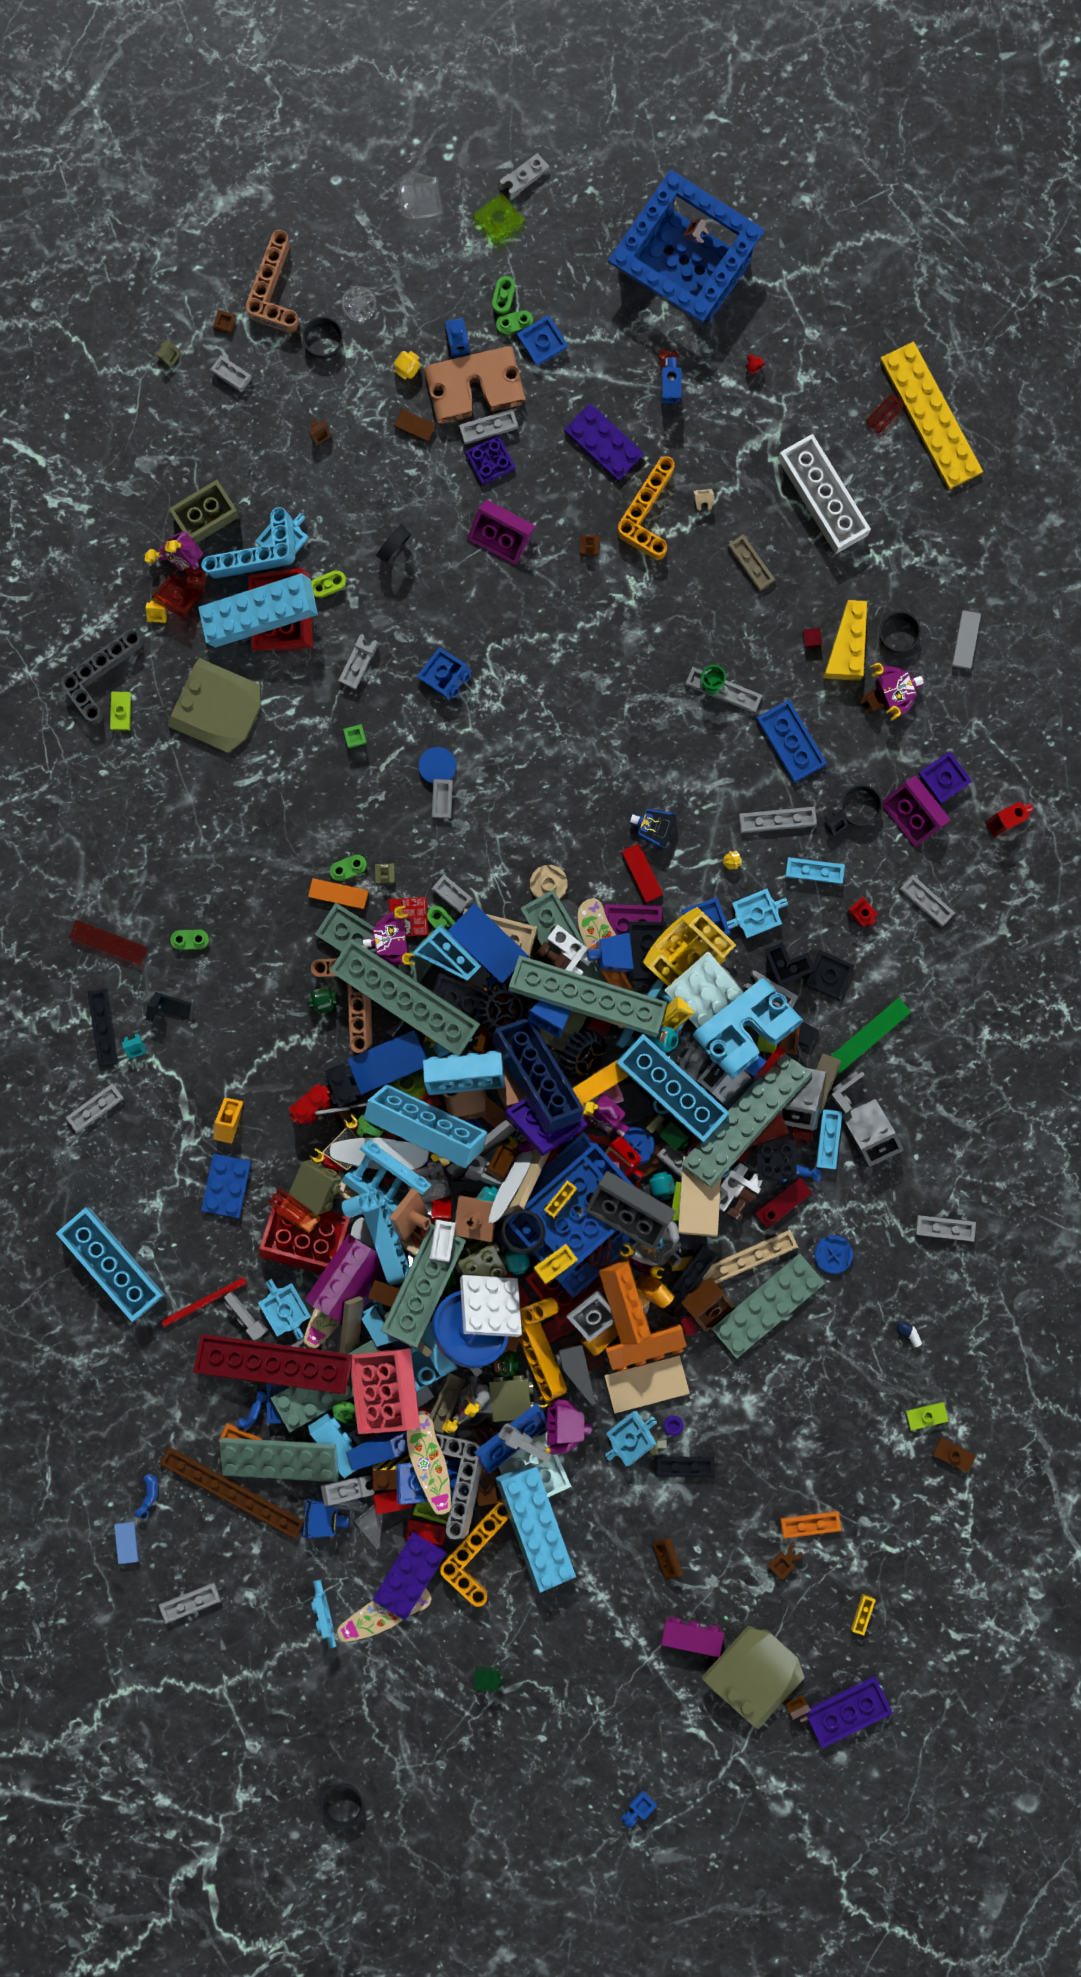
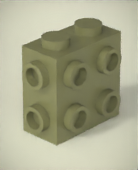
M311 1159L301 1163L288 1196L297 1203L307 1207L311 1213L319 1215L330 1211L333 1207V1199L341 1188L342 1178L336 1175L337 1173L334 1170L322 1166L321 1162H315Z
M478 1240L463 1248L455 1264L459 1273L463 1272L464 1275L502 1278L508 1274L505 1268L503 1254L498 1255L497 1252L500 1249L495 1241Z
M515 1375L510 1380H505V1377H493V1381H489V1386L487 1387L493 1409V1414L489 1417H492V1422L515 1420L534 1405V1402H530V1394H533L532 1382L529 1383L528 1378H524V1375Z

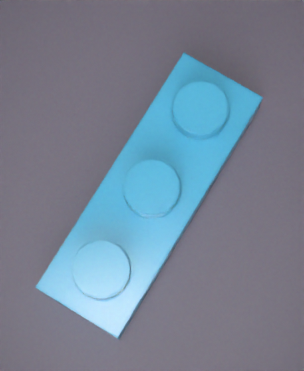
M788 857L785 877L843 884L845 865Z
M823 1109L816 1167L836 1169L842 1120L841 1111Z

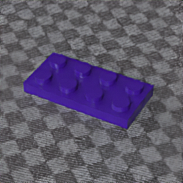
M591 403L564 429V432L618 482L644 456V453Z
M412 1532L372 1601L406 1621L446 1555V1551L417 1533Z
M875 1675L809 1707L811 1711L805 1713L822 1748L893 1714Z

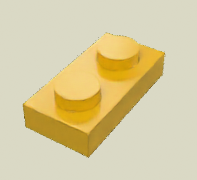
M565 1244L534 1268L545 1284H547L577 1262L578 1259L567 1244Z

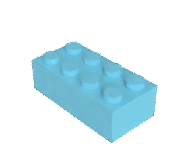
M489 1051L486 1054L480 1055L469 1053L466 1056L460 1057L458 1055H450L447 1058L440 1059L438 1057H430L428 1060H423L424 1083L428 1095L506 1088L502 1055L496 1051Z

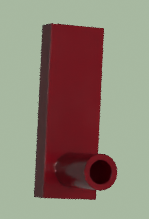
M798 1178L757 1211L755 1215L768 1229L812 1194V1191L801 1178Z

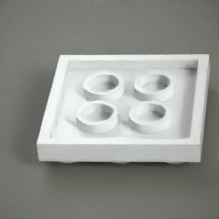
M462 1275L460 1277L464 1334L510 1337L522 1335L518 1279Z

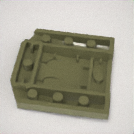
M199 658L174 707L168 727L230 754L234 748L246 741L260 711L261 686Z
M747 1626L701 1678L751 1725L759 1729L805 1677L797 1656L771 1632Z

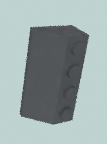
M609 1171L606 1172L599 1182L585 1209L586 1212L653 1251L656 1249L677 1212Z

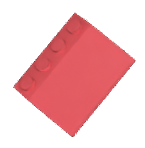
M411 1348L353 1354L351 1377L358 1434L407 1431L419 1428Z

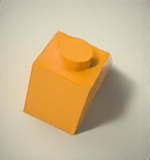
M224 1098L215 1120L213 1140L232 1144L237 1131L243 1101Z

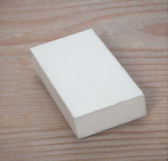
M442 1220L435 1221L429 1259L449 1262L456 1223Z

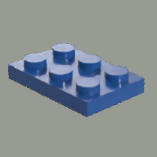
M213 1154L201 1211L240 1218L252 1161Z

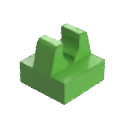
M362 724L343 729L348 748L367 744Z
M361 1115L358 1119L359 1126L356 1132L359 1137H362L365 1133L366 1138H373L374 1136L379 1138L383 1133L381 1127L364 1120V1115Z

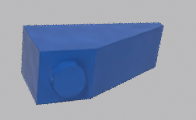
M384 1432L347 1451L346 1455L351 1470L387 1461L408 1452L407 1432Z

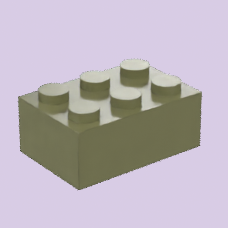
M218 480L213 481L169 508L181 531L185 530L196 544L239 518L236 508Z

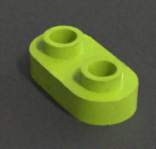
M335 570L313 579L311 584L314 597L323 598L342 590L346 585L345 575L341 571ZM339 579L340 583L334 584V580ZM321 586L323 590L318 592L316 588Z

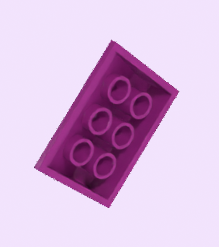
M348 1234L305 1300L316 1309L340 1322H343L344 1302L360 1296L364 1299V1310L370 1301L368 1296L374 1280L382 1282L385 1278L377 1251L351 1234Z

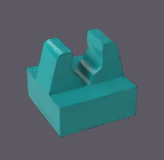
M135 1034V1038L131 1040L128 1037L124 1038L122 1046L128 1059L147 1053L139 1034Z

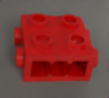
M315 1085L288 1109L291 1112L289 1114L290 1118L296 1124H312L318 1118L315 1114L316 1111L327 1110L332 1106L330 1096L332 1092L325 1085Z

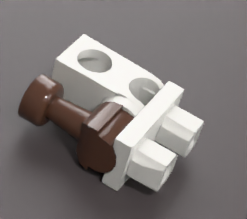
M556 925L547 940L560 948L561 952L557 954L550 950V944L545 941L536 953L540 957L545 955L554 963L555 967L580 975L583 974V971L576 967L579 960L587 966L592 962L587 960L586 953L588 948L559 925Z
M741 1163L733 1170H730L721 1183V1187L728 1194L719 1203V1210L724 1212L733 1197L738 1198L739 1200L735 1208H729L726 1214L739 1222L743 1217L741 1214L742 1210L749 1202L756 1198L761 1190L759 1187L763 1181L757 1180L756 1173L753 1174L749 1181L743 1176L748 1168Z

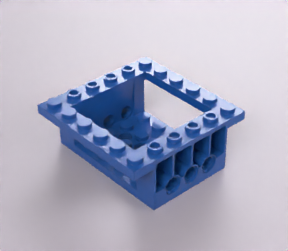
M670 169L608 259V263L700 323H703L704 320L711 322L751 263L754 247L764 234L765 229ZM675 197H679L738 235L731 247L710 233L708 235L700 234L701 239L704 240L700 244L692 240L687 241L682 237L691 221L674 211ZM671 248L674 252L672 255H666L663 250ZM683 257L687 258L689 260V263L687 265H681L679 263V259ZM700 267L705 273L697 275L694 270Z
M584 1132L560 1152L554 1160L543 1167L524 1209H522L536 1213L544 1223V1241L538 1249L533 1251L541 1262L565 1244H567L578 1259L577 1262L555 1277L573 1298L600 1275L599 1270L622 1256L619 1249L624 1252L628 1251L629 1248L625 1247L623 1243L627 1242L632 1247L637 1242L620 1232L577 1272L574 1270L577 1265L617 1231V1229L585 1211L589 1204L586 1201L587 1196L595 1192L607 1171L633 1185L596 1143H593ZM566 1181H569L577 1190L557 1216L553 1218L544 1209ZM576 1206L583 1209V1214L579 1218L573 1217L571 1213L572 1209ZM518 1213L507 1221L529 1248L538 1241L541 1228L534 1216L528 1213ZM510 1214L504 1215L502 1217L505 1220ZM559 1220H566L568 1222L566 1230L560 1231L557 1229V1222Z

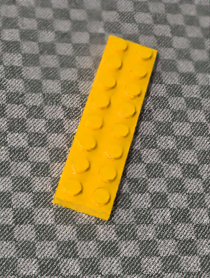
M914 341L881 357V364L948 490L982 474L983 470Z

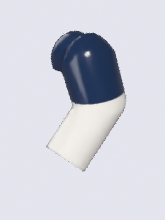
M900 1322L897 1325L899 1334L909 1338L913 1347H919L922 1344L914 1326L905 1322Z

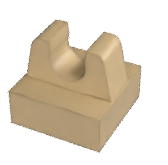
M712 489L693 491L698 510H701V504L704 502L707 503L708 509H712L714 501Z

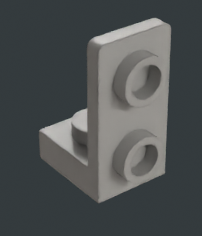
M854 1072L847 1077L849 1080L844 1085L839 1083L831 1089L833 1093L830 1097L843 1114L852 1109L850 1106L852 1103L845 1094L842 1096L841 1092L864 1076L863 1072L859 1074Z

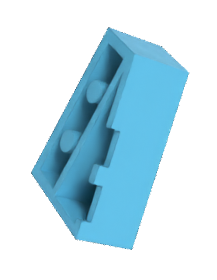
M441 924L412 953L465 980H468L481 967V963Z
M326 1411L307 1422L310 1434L317 1443L336 1444L338 1471L343 1478L354 1472L355 1470H351L346 1455L347 1451L354 1448L351 1444L352 1440L346 1432L342 1431L337 1419L333 1418L329 1411Z

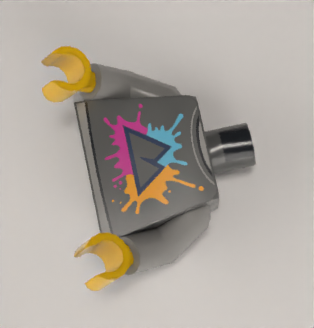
M671 1221L654 1251L639 1242L633 1245L635 1249L632 1250L630 1244L625 1242L623 1245L629 1249L626 1252L619 1249L621 1255H630L634 1260L651 1266L664 1265L667 1261L672 1267L677 1266L681 1262V1258L675 1253L681 1246L677 1225Z
M476 1376L467 1377L466 1387L458 1393V1413L453 1417V1422L447 1420L442 1426V1429L447 1433L456 1431L457 1425L477 1426L493 1414L488 1387L478 1384Z

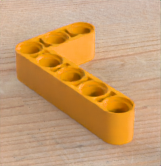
M667 456L659 459L619 522L617 530L618 537L655 560H661L665 557L667 544L663 539L640 525L673 474L674 461ZM668 465L670 469L665 471L661 469V466ZM658 480L660 485L653 486L651 481ZM649 496L651 500L644 502L641 497ZM633 511H638L641 514V516L633 517L631 513ZM623 527H629L631 531L629 533H624L621 529ZM643 536L647 539V541L641 543L637 540V538ZM655 546L662 547L663 551L657 553L654 551L653 548Z
M617 1060L572 1088L582 1106L629 1076L615 1064Z
M643 1274L636 1280L644 1308L650 1301L661 1308L668 1306L673 1301L674 1295L658 1279L648 1274ZM615 1322L590 1342L582 1336L581 1343L594 1356L600 1354L618 1335Z
M551 1297L520 1309L522 1335L519 1341L540 1392L547 1401L554 1400L564 1395L567 1391L565 1381L540 1324V1321L558 1313V1304Z
M503 1500L495 1504L441 1565V1575L472 1605L477 1607L483 1606L486 1603L487 1591L464 1567L509 1519L508 1513L500 1515L497 1511L498 1507L505 1506ZM487 1520H492L495 1523V1527L492 1530L484 1527V1523ZM479 1535L482 1538V1542L477 1545L473 1544L471 1537ZM466 1550L469 1556L466 1559H461L458 1557V1551ZM446 1565H453L455 1571L452 1574L446 1573L444 1570ZM461 1578H466L470 1584L467 1587H461L458 1581ZM475 1592L483 1593L484 1598L481 1601H476L473 1598Z

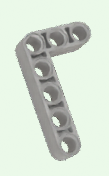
M435 1434L436 1438L441 1440L440 1448L443 1454L461 1458L446 1533L451 1539H463L469 1532L483 1468L477 1456L473 1457L471 1450L474 1446L479 1449L482 1444L448 1435ZM455 1442L459 1444V1450L457 1452L453 1450V1445ZM469 1466L473 1468V1474L471 1476L467 1474V1469ZM464 1486L469 1488L467 1496L463 1494ZM461 1505L465 1508L462 1516L459 1514V1507ZM456 1525L461 1529L459 1535H456L454 1531Z

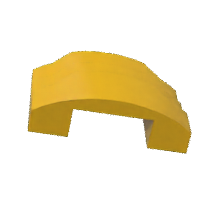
M696 907L677 919L662 933L647 953L643 963L669 986L694 964V961L697 962L707 952L719 964H722L725 961L726 955L736 944Z

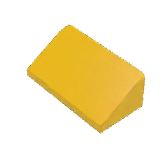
M677 996L666 1005L661 1025L675 1030L690 1018L694 1011L682 998Z

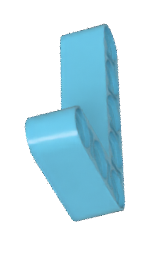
M282 507L273 509L270 515L272 544L207 556L202 561V569L211 578L217 579L292 564L295 560L292 517Z
M377 1189L343 1201L342 1209L348 1218L364 1214L389 1285L395 1286L403 1283L409 1270V1265L400 1239L389 1219L391 1214L383 1193Z

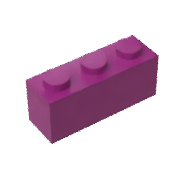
M670 1616V1619L665 1618L660 1641L661 1645L720 1657L724 1632L720 1630L719 1626L709 1624L708 1627L701 1626L700 1622L689 1620V1623L681 1622V1618Z

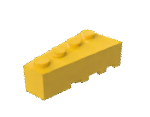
M848 600L823 676L824 679L861 681L864 676L867 601Z

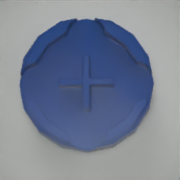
M432 747L421 755L419 772L427 783L433 784L434 779L451 780L454 777L456 760L447 749Z
M635 1126L629 1128L623 1138L641 1156L639 1165L644 1164L654 1154L655 1140L651 1133L642 1127Z
M831 1235L822 1238L817 1243L814 1250V1259L821 1270L830 1274H839L851 1265L853 1250L845 1238Z

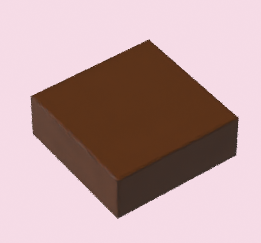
M218 310L213 329L232 334L237 316Z

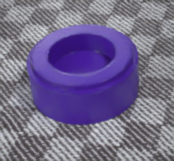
M671 1415L665 1419L664 1429L669 1435H678L683 1430V1421L678 1416Z

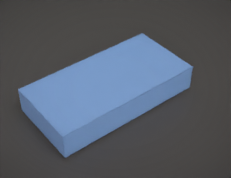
M135 1521L114 1524L118 1564L138 1562Z

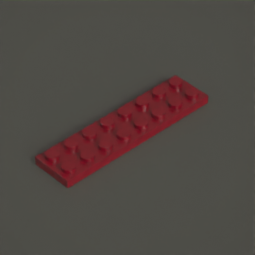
M201 1334L193 1373L346 1395L352 1355Z

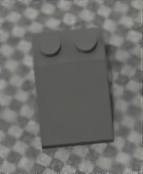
M582 1343L559 1348V1353H556L558 1366H563L564 1372L590 1404H595Z

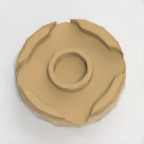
M545 865L537 868L530 879V889L533 896L539 898L554 889L558 898L561 899L567 890L565 873L554 865Z

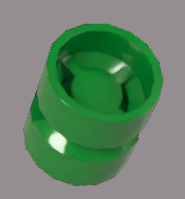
M710 665L703 670L700 677V687L705 693L714 695L722 690L726 681V674L722 667Z

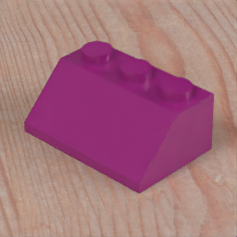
M486 500L477 511L467 539L517 565L531 540L536 526Z
M916 775L883 800V807L915 848L951 820Z

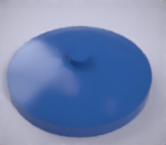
M461 1291L446 1297L439 1304L433 1315L432 1333L436 1345L446 1358L459 1366L466 1368L487 1366L494 1362L506 1348L508 1336L464 1334Z

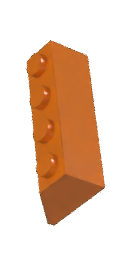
M622 1256L599 1270L621 1343L639 1344L651 1336L650 1327L628 1256Z
M678 1323L650 1332L651 1336L639 1344H622L618 1342L608 1345L605 1349L611 1369L621 1372L627 1370V1366L631 1364L640 1366L646 1364V1360L653 1358L655 1361L665 1358L664 1354L672 1352V1355L683 1352V1348L687 1346L681 1325Z

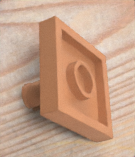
M411 1188L389 1217L399 1239L404 1242L407 1241L417 1226L426 1230L431 1224L430 1218L425 1217L428 1212L420 1194L413 1188Z
M459 1196L454 1235L492 1242L495 1222L489 1223V1216L494 1202Z

